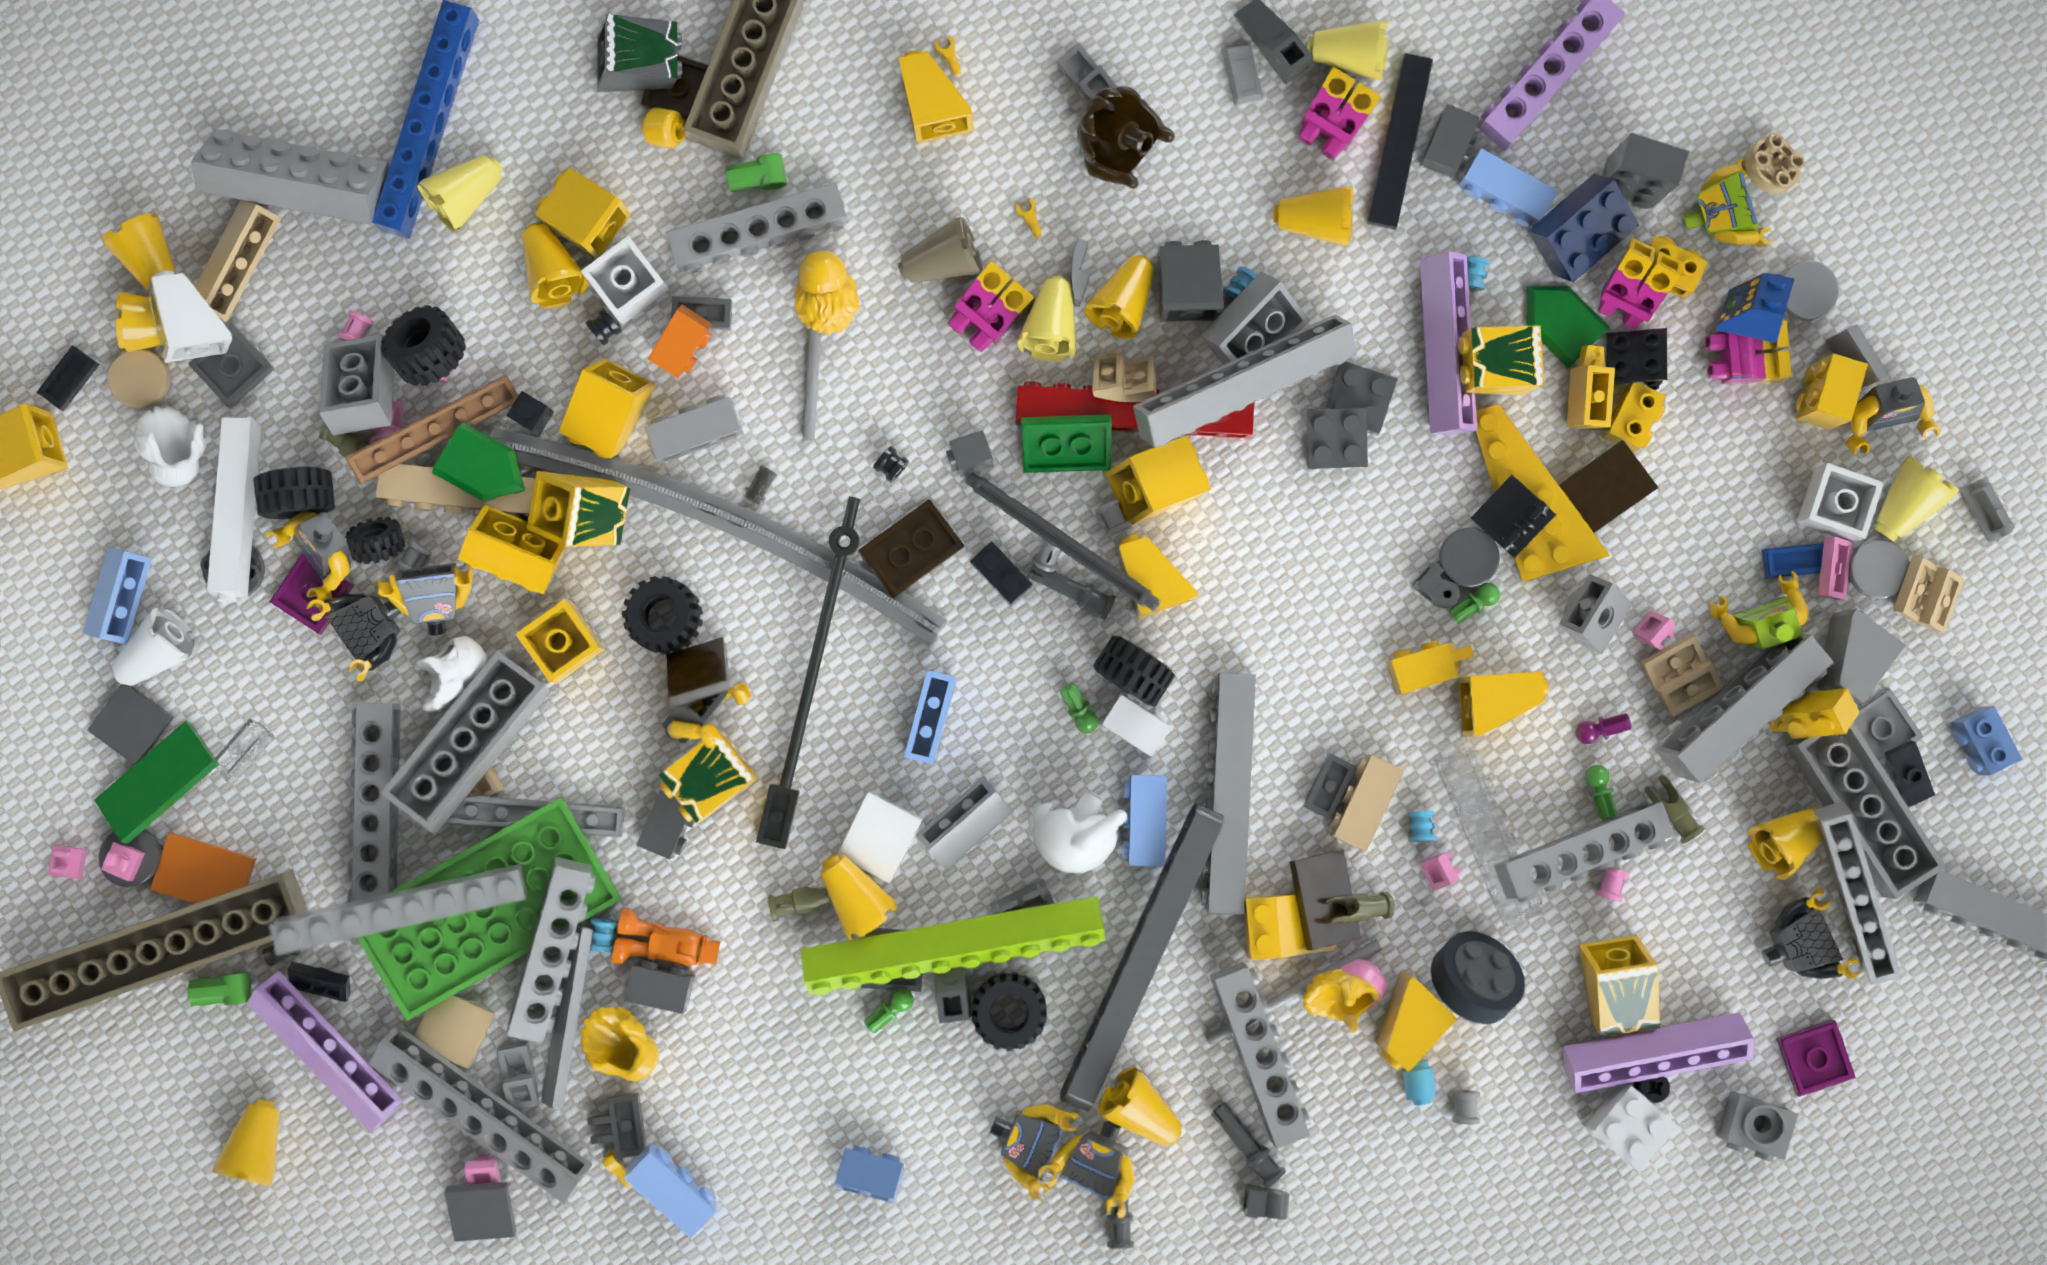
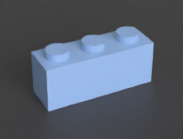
M1482 148L1474 157L1458 185L1464 189V193L1474 199L1481 198L1490 203L1489 207L1498 213L1506 212L1515 217L1514 220L1519 225L1526 228L1533 227L1546 215L1559 192Z
M107 547L83 633L100 639L127 644L152 558Z
M927 670L907 743L905 758L932 765L935 764L957 682L956 677Z
M1130 775V781H1124V799H1129V811H1125L1127 818L1123 822V829H1128V841H1123L1122 858L1128 859L1129 866H1164L1166 854L1167 776Z
M650 1143L625 1169L624 1180L687 1236L692 1238L716 1213V1197L707 1187L703 1186L700 1188L693 1181V1175L685 1167L681 1166L678 1168L672 1163V1157L662 1147L656 1148Z

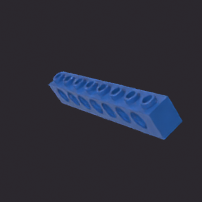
M447 0L442 1L372 223L384 232L407 239L411 238L423 200L417 186L421 180L431 175L480 19L471 7Z

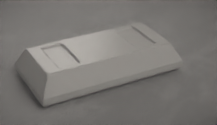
M1251 43L1223 48L1222 52L1234 104L1239 105L1264 99Z

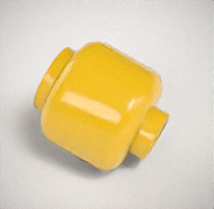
M655 107L650 109L642 119L641 131L648 144L672 149L685 139L686 134L683 129L686 122L680 113L675 110Z

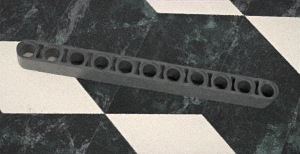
M1197 803L1191 807L1060 1092V1101L1087 1112L1092 1109L1221 831L1224 815Z

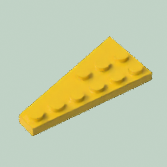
M1498 404L1476 411V434L1494 492L1513 475L1556 514L1515 557L1522 582L1610 556L1501 406Z

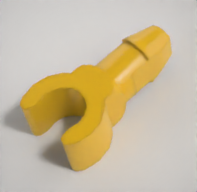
M948 35L950 46L947 49H942L939 43L935 41V50L938 55L944 57L952 72L957 76L961 74V67L955 53L954 38Z
M1029 198V205L1031 206L1029 211H1022L1019 204L1015 205L1016 214L1024 219L1027 226L1030 227L1034 237L1039 238L1042 234L1035 214L1036 204L1032 198Z
M614 1149L603 1156L605 1159L602 1161L603 1165L619 1179L621 1184L627 1188L631 1187L624 1180L626 1169L624 1163L620 1158L616 1159Z

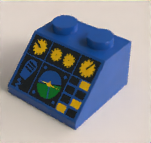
M1762 273L1730 289L1716 330L1777 343L1795 278L1785 277L1780 274Z

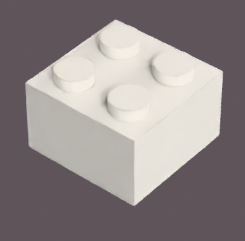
M629 235L581 270L622 325L669 291L667 285Z
M1830 463L1814 467L1796 523L1852 542L1866 539L1884 482Z
M1628 1083L1618 1085L1584 1125L1586 1129L1626 1164L1638 1172L1643 1169L1678 1127Z

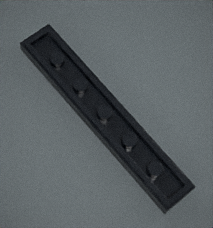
M1409 53L1403 55L1367 224L1393 230L1397 229L1433 64L1432 58Z

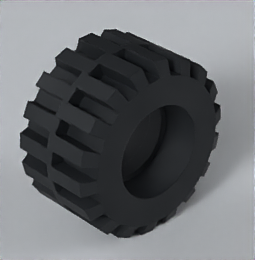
M425 305L422 308L418 306L409 312L402 313L401 317L396 318L392 322L393 324L387 327L386 335L381 340L383 344L381 352L385 359L406 383H410L413 386H418L419 384L427 386L430 382L436 383L442 377L446 378L450 375V371L457 368L459 365L458 361L463 359V351L466 349L463 335L446 313L439 307L435 306L432 308L430 305Z
M290 467L269 470L253 478L257 515L268 519H292L303 511L314 512L318 515L335 509L332 474L329 470L319 467Z
M654 576L650 577L649 582L645 580L638 583L640 587L637 590L632 588L629 591L632 596L630 600L625 598L623 603L627 606L626 611H622V617L626 619L623 625L625 630L629 631V637L637 642L638 645L654 653L670 654L671 651L677 653L682 651V646L688 647L692 644L690 639L693 636L697 638L699 632L696 630L703 623V620L700 619V614H703L702 607L698 605L700 601L692 593L693 591L681 582L662 576V579ZM670 599L674 601L677 606L675 623L665 631H653L648 622L651 608L661 600Z
M1112 635L1093 664L1098 674L1148 706H1156L1175 677L1173 671L1157 658L1125 638Z
M1002 972L997 976H991L985 983L981 984L973 999L972 1023L975 1025L977 1034L983 1038L987 1045L991 1044L997 1050H1000V1048L1006 1049V1051H1013L1016 1048L1021 1050L1027 1044L1035 1042L1036 1037L1039 1034L1041 1035L1047 1019L1045 997L1036 982L1031 981V978L1026 975H1019L1017 972ZM1014 994L1024 1000L1027 1006V1016L1021 1025L1015 1028H1004L994 1021L991 1008L994 1001L1001 995Z

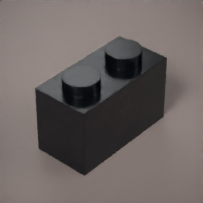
M992 541L970 560V564L1010 607L1032 588V583Z

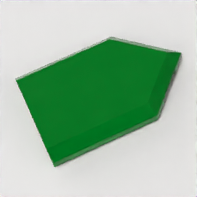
M1526 286V326H1541V342L1567 368L1571 367L1579 359L1582 346L1593 345L1610 328L1569 286Z
M464 422L457 427L432 471L434 475L483 502L495 500L508 494L526 491L518 467L516 452Z

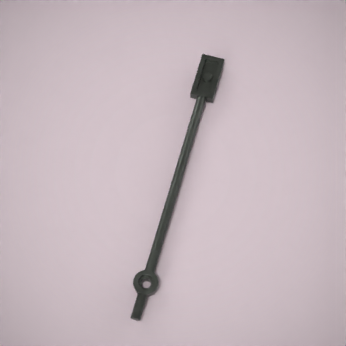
M849 496L842 526L835 528L829 536V546L835 553L780 785H769L756 843L781 849L787 848L800 790L792 789L791 786L846 557L855 553L860 544L859 535L853 529L860 503L859 498ZM843 536L850 538V544L847 547H842L840 544V539Z

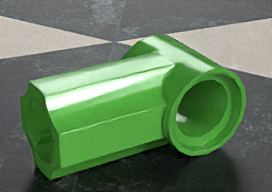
M778 153L761 155L756 161L726 166V176L730 192L755 188L775 190L787 185L783 157Z
M249 971L223 974L222 977L189 980L187 988V998L191 1006L224 1003V1005L244 1004L248 1002L252 995Z

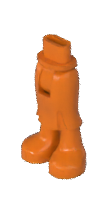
M622 908L617 934L650 937L649 943L618 936L615 940L611 963L623 964L629 957H645L649 961L662 960L683 966L697 965V963L698 966H702L703 963L716 965L720 941L709 940L708 935L703 936L693 930L667 927L658 922L653 924L637 918L634 910Z

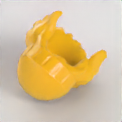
M827 250L814 251L808 254L799 265V283L794 290L795 311L797 316L801 318V322L806 323L807 328H811L819 334L824 331L825 335H830L832 332L840 333L849 326L854 313L859 310L856 282L846 273L845 264L838 255Z
M611 1006L599 1007L591 1011L589 1018L583 1020L585 1027L580 1029V1043L583 1045L582 1052L586 1054L585 1060H587L591 1068L603 1074L618 1075L631 1082L643 1080L654 1071L659 1059L657 1044L650 1035L645 1033L644 1026L626 1008L622 1006L617 1008Z

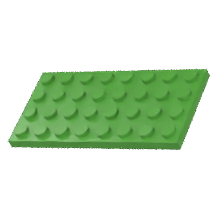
M562 796L388 892H397L521 864L528 891L525 899L356 937L406 1021L528 953L555 857L591 865L592 875L596 876L592 893H586L584 904H587L584 921L621 900L620 894ZM567 889L560 896L564 899H572L577 893ZM557 918L552 924L560 928L566 926L568 921L564 918Z

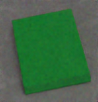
M1111 415L1021 418L1023 473L1111 470Z

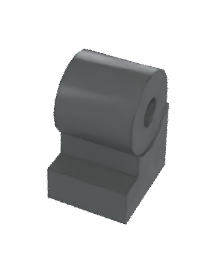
M1434 562L1428 565L1413 583L1412 587L1438 608L1454 606L1460 599L1459 587L1455 583L1441 578L1440 575L1444 569Z
M1246 1184L1243 1212L1246 1217H1267L1285 1220L1288 1214L1290 1194L1278 1189Z

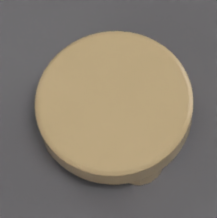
M1772 133L1769 136L1758 139L1749 146L1745 154V167L1750 179L1758 188L1770 194H1781L1792 188L1798 182L1801 169L1805 166L1804 157L1796 153L1778 133Z
M144 349L123 352L115 358L109 368L107 377L108 387L116 400L131 408L145 409L154 405H160L165 400V395L170 385L169 366L158 355Z

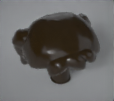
M1116 86L1099 90L1087 103L1086 108L1080 115L1077 126L1078 145L1084 155V165L1088 174L1102 181L1124 184L1132 189L1137 188L1139 184L1137 177L1133 175L1132 171L1151 150L1156 140L1170 143L1175 138L1173 131L1162 123L1161 118L1141 98V95L1135 89L1127 86Z

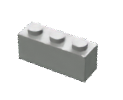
M718 395L706 400L707 404L696 408L695 405L680 409L678 411L679 415L670 418L664 415L650 421L651 425L646 426L645 430L656 460L663 464L743 435L744 432L732 400L729 397L724 398L723 395Z
M983 776L916 834V837L932 857L945 870H948L1014 811Z

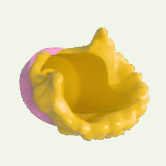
M1361 959L1352 960L1342 965L1339 969L1335 968L1316 975L1311 983L1307 985L1303 994V1008L1312 1015H1320L1322 1018L1328 1016L1330 1019L1334 1018L1341 1022L1344 1021L1345 1025L1350 1028V1032L1355 1033L1358 1029V1018L1373 1005H1377L1382 1001L1387 991L1386 979L1381 970L1371 962Z

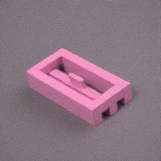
M1838 537L1824 538L1818 589L1819 596H1825L1834 600H1846L1852 541Z

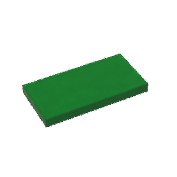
M185 721L94 801L119 840L128 844L216 768L219 763L194 726Z

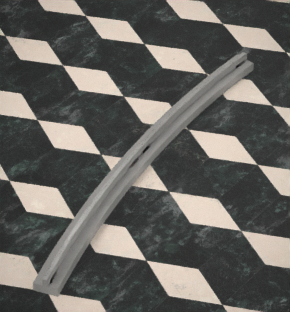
M493 427L491 429L490 437L513 449L516 452L518 464L558 474L613 480L630 487L629 496L650 502L717 528L762 548L827 582L829 581L835 556L832 550L751 510L688 484L613 458H602L590 451ZM700 508L703 509V510H706V511H708V512H711V513L715 514L716 516L711 515V514H709V513H707V512H704V511L700 510ZM728 520H730V521H732V522H734V523H736V524H739V525L743 526V528L740 527V526H737V525H735V524H733V523L728 522ZM846 558L839 589L884 614L931 645L947 620L905 592H902L893 599L875 574ZM917 622H919V623L922 624L923 626L927 627V628L930 629L932 632L928 631L927 629H925L924 627H922L921 625H919Z

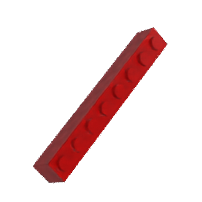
M1026 381L1024 386L1018 385L1016 425L1022 426L1021 418L1111 415V431L1139 432L1133 406L1141 402H1120L1095 397L1093 395V385H1083V389H1071V385L1066 383H1054L1053 387H1041L1042 383L1035 381ZM1255 402L1248 404L1242 410L1233 411L1222 416L1216 422L1207 423L1196 428L1194 432L1186 435L1250 439L1253 435Z

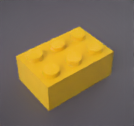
M485 504L468 529L458 560L465 562L472 568L490 572L501 580H509L522 585L531 592L544 594L559 567L566 546L527 530V521Z

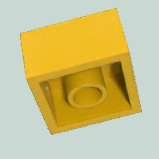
M1833 353L1809 365L1803 377V382L1806 383L1804 392L1799 395L1795 404V410H1798L1795 420L1828 430L1852 421L1868 364Z
M566 599L516 633V636L547 680L554 684H558L606 650L573 602Z

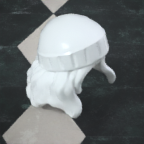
M155 406L153 412L147 410L137 420L138 423L135 425V431L133 432L134 447L141 457L147 460L148 470L156 482L167 487H181L189 484L199 473V458L206 448V442L203 437V425H196L195 421L188 420L179 410L173 409L170 406L163 409Z
M467 636L455 637L437 655L426 657L416 662V667L427 671L431 677L430 695L422 706L425 712L442 713L448 710L488 662L487 656L480 644Z

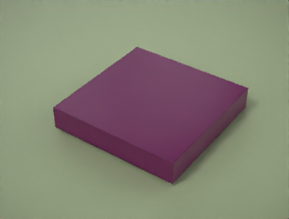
M302 552L269 602L318 634L322 635L329 624L326 618L329 615L327 612H325L320 620L313 621L311 617L319 614L320 610L317 607L306 609L312 600L317 599V596L308 598V590L323 586L324 584ZM343 579L335 590H331L332 598L349 594L354 585Z
M1831 1019L1776 1038L1796 1096L1801 1097L1856 1078L1836 1020Z

